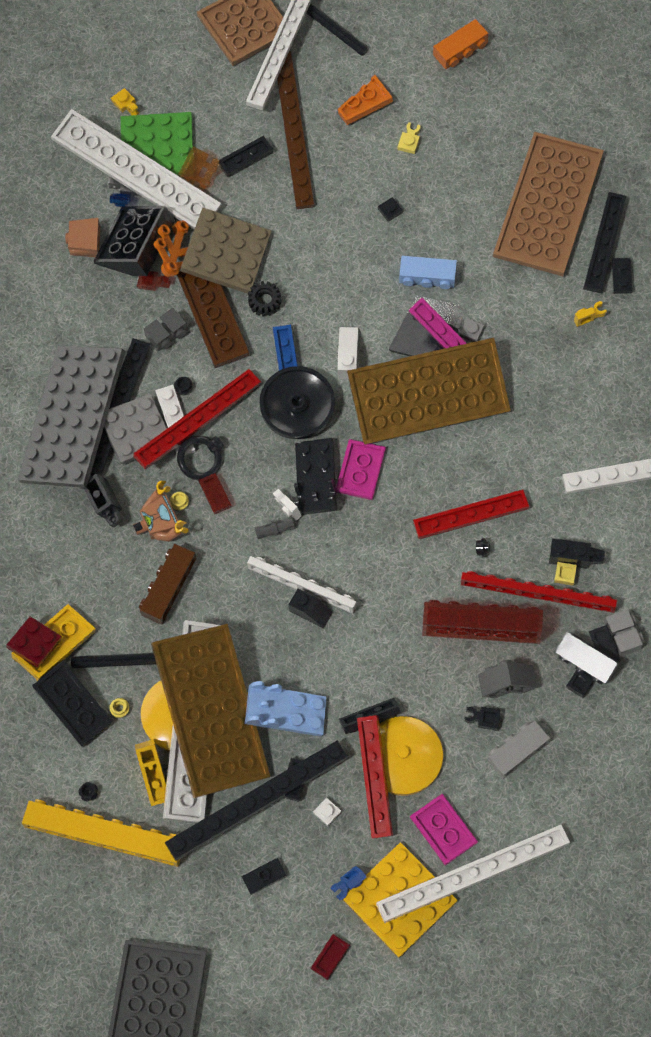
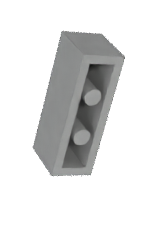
M535 720L532 723H525L520 727L518 734L515 736L511 734L504 740V745L500 748L496 746L488 753L490 755L488 756L489 764L502 779L506 778L549 743V736Z

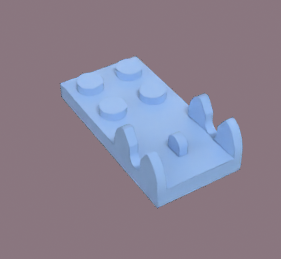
M256 681L249 685L245 724L314 736L323 735L326 708L325 696L285 690L279 684L264 686L265 684L262 681Z

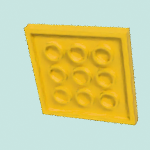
M401 842L366 874V878L360 886L352 888L343 899L398 958L420 939L458 900L453 895H450L384 923L377 908V902L435 878Z

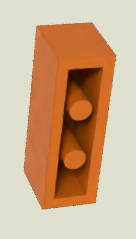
M474 19L434 45L433 56L445 69L455 67L461 59L470 57L478 48L482 49L487 45L488 32Z

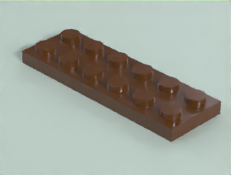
M179 271L177 278L214 368L250 356L221 285Z

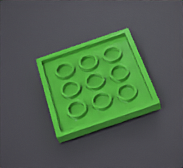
M191 112L120 116L121 140L180 178L194 177Z

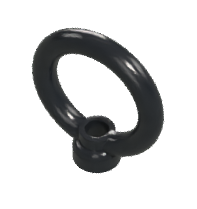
M194 436L185 440L177 453V462L180 470L184 475L193 480L202 481L210 479L221 467V450L224 448V445L216 436L212 439ZM204 444L214 454V464L210 470L204 473H196L187 467L184 457L186 450L191 445Z

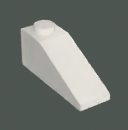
M340 327L338 379H348L347 371L357 369L358 328Z

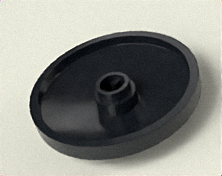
M293 366L276 372L266 381L260 394L259 403L263 420L276 434L289 439H305L318 434L329 424L335 409V397L330 383L322 374L308 367Z

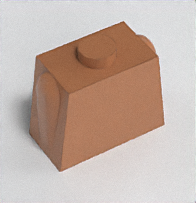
M99 218L69 221V233H66L65 240L66 244H68L70 255L96 257L100 247Z

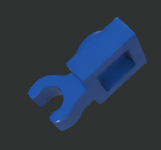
M355 866L340 878V882L333 884L330 889L333 892L341 889L340 894L336 897L339 900H343L347 895L348 888L351 890L360 886L366 875Z

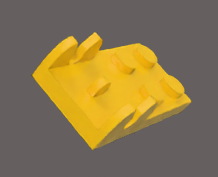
M69 604L44 624L61 635L62 640L39 669L15 653H11L12 659L25 668L37 681L95 633L96 628Z

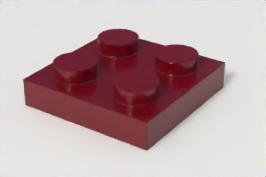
M29 616L6 644V648L39 669L60 643L62 636Z

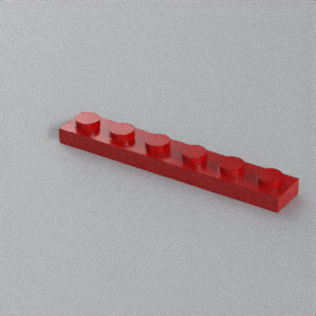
M522 489L413 520L418 539H423L529 509V504Z
M377 715L357 718L371 838L393 836L379 718Z

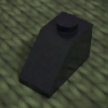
M297 588L288 604L289 612L323 629L333 613L315 596Z

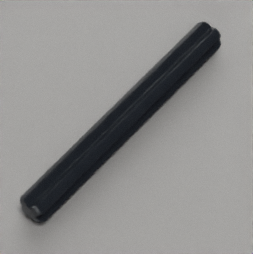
M310 3L306 12L309 16L361 56L368 51L367 46Z
M154 653L78 656L71 657L70 663L72 668L155 665L156 660Z

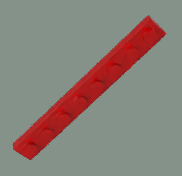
M248 369L134 452L133 457L146 470L259 387L261 381Z
M473 571L462 572L461 577L462 586L614 613L617 600L610 596L598 597L593 596L589 592L576 593L572 589H555L551 585L537 586L533 582L521 583L516 582L512 578L504 580L494 575L482 576Z

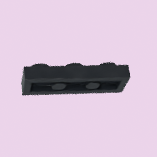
M263 135L218 160V165L224 174L229 177L273 153V148Z
M391 698L339 718V722L345 734L358 731L357 718L377 715L379 721L393 718L395 715L400 714L401 711L396 700Z

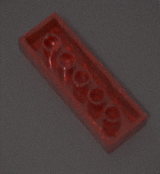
M429 600L424 602L422 636L540 644L543 610H539L537 607H527V609L515 605L499 607L497 604H488L487 606H481L478 603H468L466 605L456 601L440 603L438 600Z

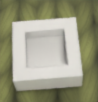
M327 797L313 811V814L327 827L341 813V810Z

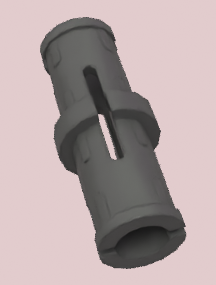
M292 517L276 522L273 520L269 524L254 527L257 539L270 535L277 536L278 533L295 529Z

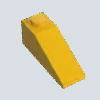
M153 739L135 744V751L151 806L162 804L165 802L166 781L155 741Z

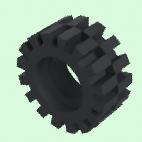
M261 281V285L256 283L255 288L253 286L250 288L248 302L253 313L256 312V315L262 314V317H266L265 314L271 316L272 312L275 314L277 309H280L282 302L281 292L274 283L270 285L269 281H267V284ZM262 294H268L272 300L268 304H260L258 297Z

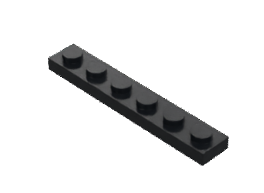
M608 192L583 290L600 294L602 292L626 200L625 195Z

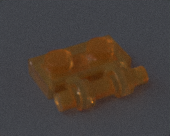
M192 146L177 176L194 185L195 181L200 183L198 189L204 192L206 187H209L210 179L213 173H216L220 160L213 158L211 163H208L206 160L209 154ZM202 167H205L207 171L202 178L198 175Z

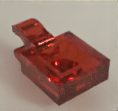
M150 271L148 276H139L137 282L138 289L156 291V286L169 288L170 286L169 277H159V273L155 271Z

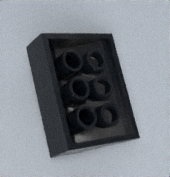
M166 206L121 207L93 261L94 264L131 276H148L159 254L158 250L154 247V242L158 238H162L157 230L163 224L167 225L171 230L175 219Z

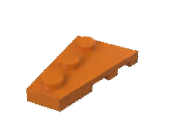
M374 75L367 85L364 84L355 96H351L338 108V114L346 125H349L392 103L393 97L377 76Z

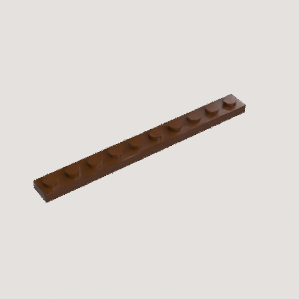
M289 51L277 77L297 210L314 207L292 55L291 51Z

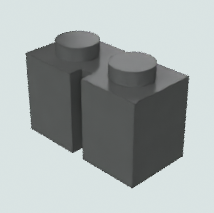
M174 308L160 316L161 324L156 319L144 328L145 337L158 352L161 349H167L172 344V340L185 336L186 331H188L186 322Z

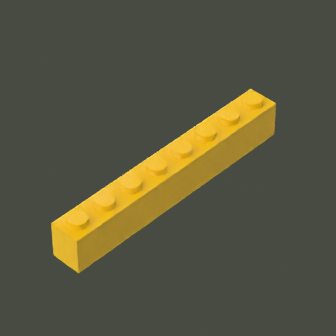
M35 799V802L28 801L22 820L24 828L176 867L179 866L181 858L175 861L165 845V842L176 836V834L166 836L156 829L147 831L137 824H131V826L123 825L124 822L120 820H104L103 816L97 814L88 816L85 815L84 811L78 809L69 811L65 810L66 807L54 804L53 807L46 805L47 802Z

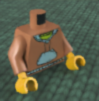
M159 481L156 485L157 489L151 494L140 510L143 520L133 524L137 535L148 531L151 539L170 542L181 533H188V528H183V525L187 522L177 520L166 494H163V492H169L171 488L170 486L163 488L166 481Z

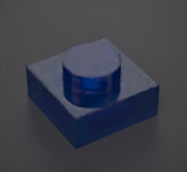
M112 193L110 195V203H115L117 207H125L131 201V194Z

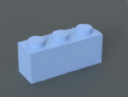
M401 256L399 283H403L405 286L416 284L425 288L439 286L442 289L454 288L457 260Z

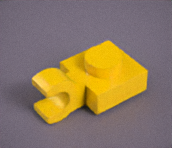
M125 88L111 97V101L122 113L127 110L131 115L140 114L137 111L138 107L135 104V98Z
M602 301L596 302L594 308L578 310L574 317L576 326L579 327L594 321L595 318L604 317L607 310H598V308L602 307Z

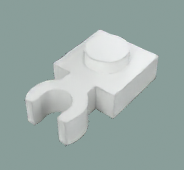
M279 489L273 493L277 502L283 506L281 510L287 517L291 516L295 521L301 517L298 507Z

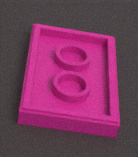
M349 439L336 492L373 500L386 447L364 444L363 442Z
M443 794L410 816L412 822L445 866L478 843Z

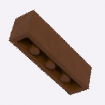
M174 544L172 549H168L164 565L159 566L155 582L152 581L148 587L149 593L146 599L143 598L139 605L141 616L163 625L197 559L195 552L177 544Z

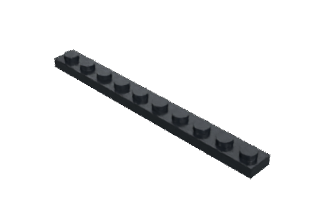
M336 740L165 842L167 849L174 860L177 861L348 759V755L339 741Z

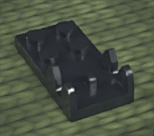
M324 438L295 442L297 483H294V488L298 498L295 500V505L298 507L300 514L337 511L333 439Z
M64 661L32 685L37 695L43 699L46 706L56 715L81 747L113 723L111 718Z

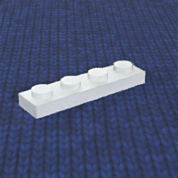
M173 385L155 390L168 428L184 417ZM181 444L175 448L176 454ZM191 445L186 450L185 455L196 452L194 445Z

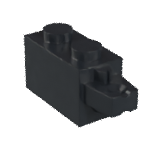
M96 473L89 478L87 488L83 489L96 514L105 518L108 524L114 528L123 522L119 512L122 508L108 480Z
M552 538L549 564L557 565V562L577 565V568L587 569L588 564H603L605 551L592 548L591 543Z

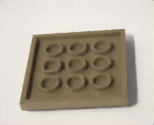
M202 207L180 271L248 294L254 284L271 230Z

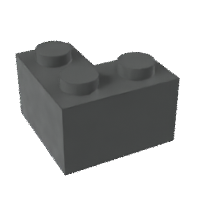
M503 660L499 662L500 665L488 667L484 672L478 674L482 697L498 698L509 692L522 694L537 688L533 665L524 664V662L515 663L511 662V660Z

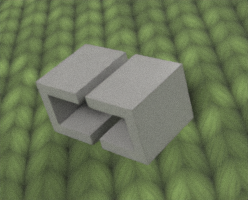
M628 609L605 618L604 623L608 626L612 638L614 637V644L619 657L641 650L644 639L641 632H637L635 629V617L633 614L630 615Z

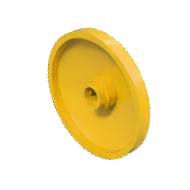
M159 681L148 691L143 700L141 721L149 739H154L155 745L170 751L173 722L162 682Z
M393 717L381 722L379 726L388 793L406 796L419 793L428 788L439 775L443 762L442 745L435 731L425 722L412 717Z

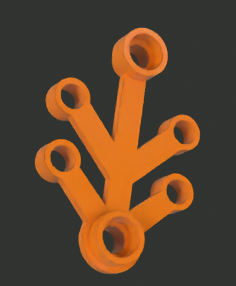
M183 220L177 221L172 226L175 234L173 243L168 235L170 228L167 225L163 224L157 230L162 238H158L154 242V247L158 250L163 260L161 271L167 277H174L178 274L183 261L176 262L177 258L185 256L188 247L180 249L183 236L189 229L188 223ZM165 247H167L170 256H168L167 252L165 251Z

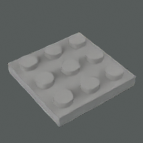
M151 394L109 409L104 425V430L120 465L135 460L133 457L134 452L167 429Z

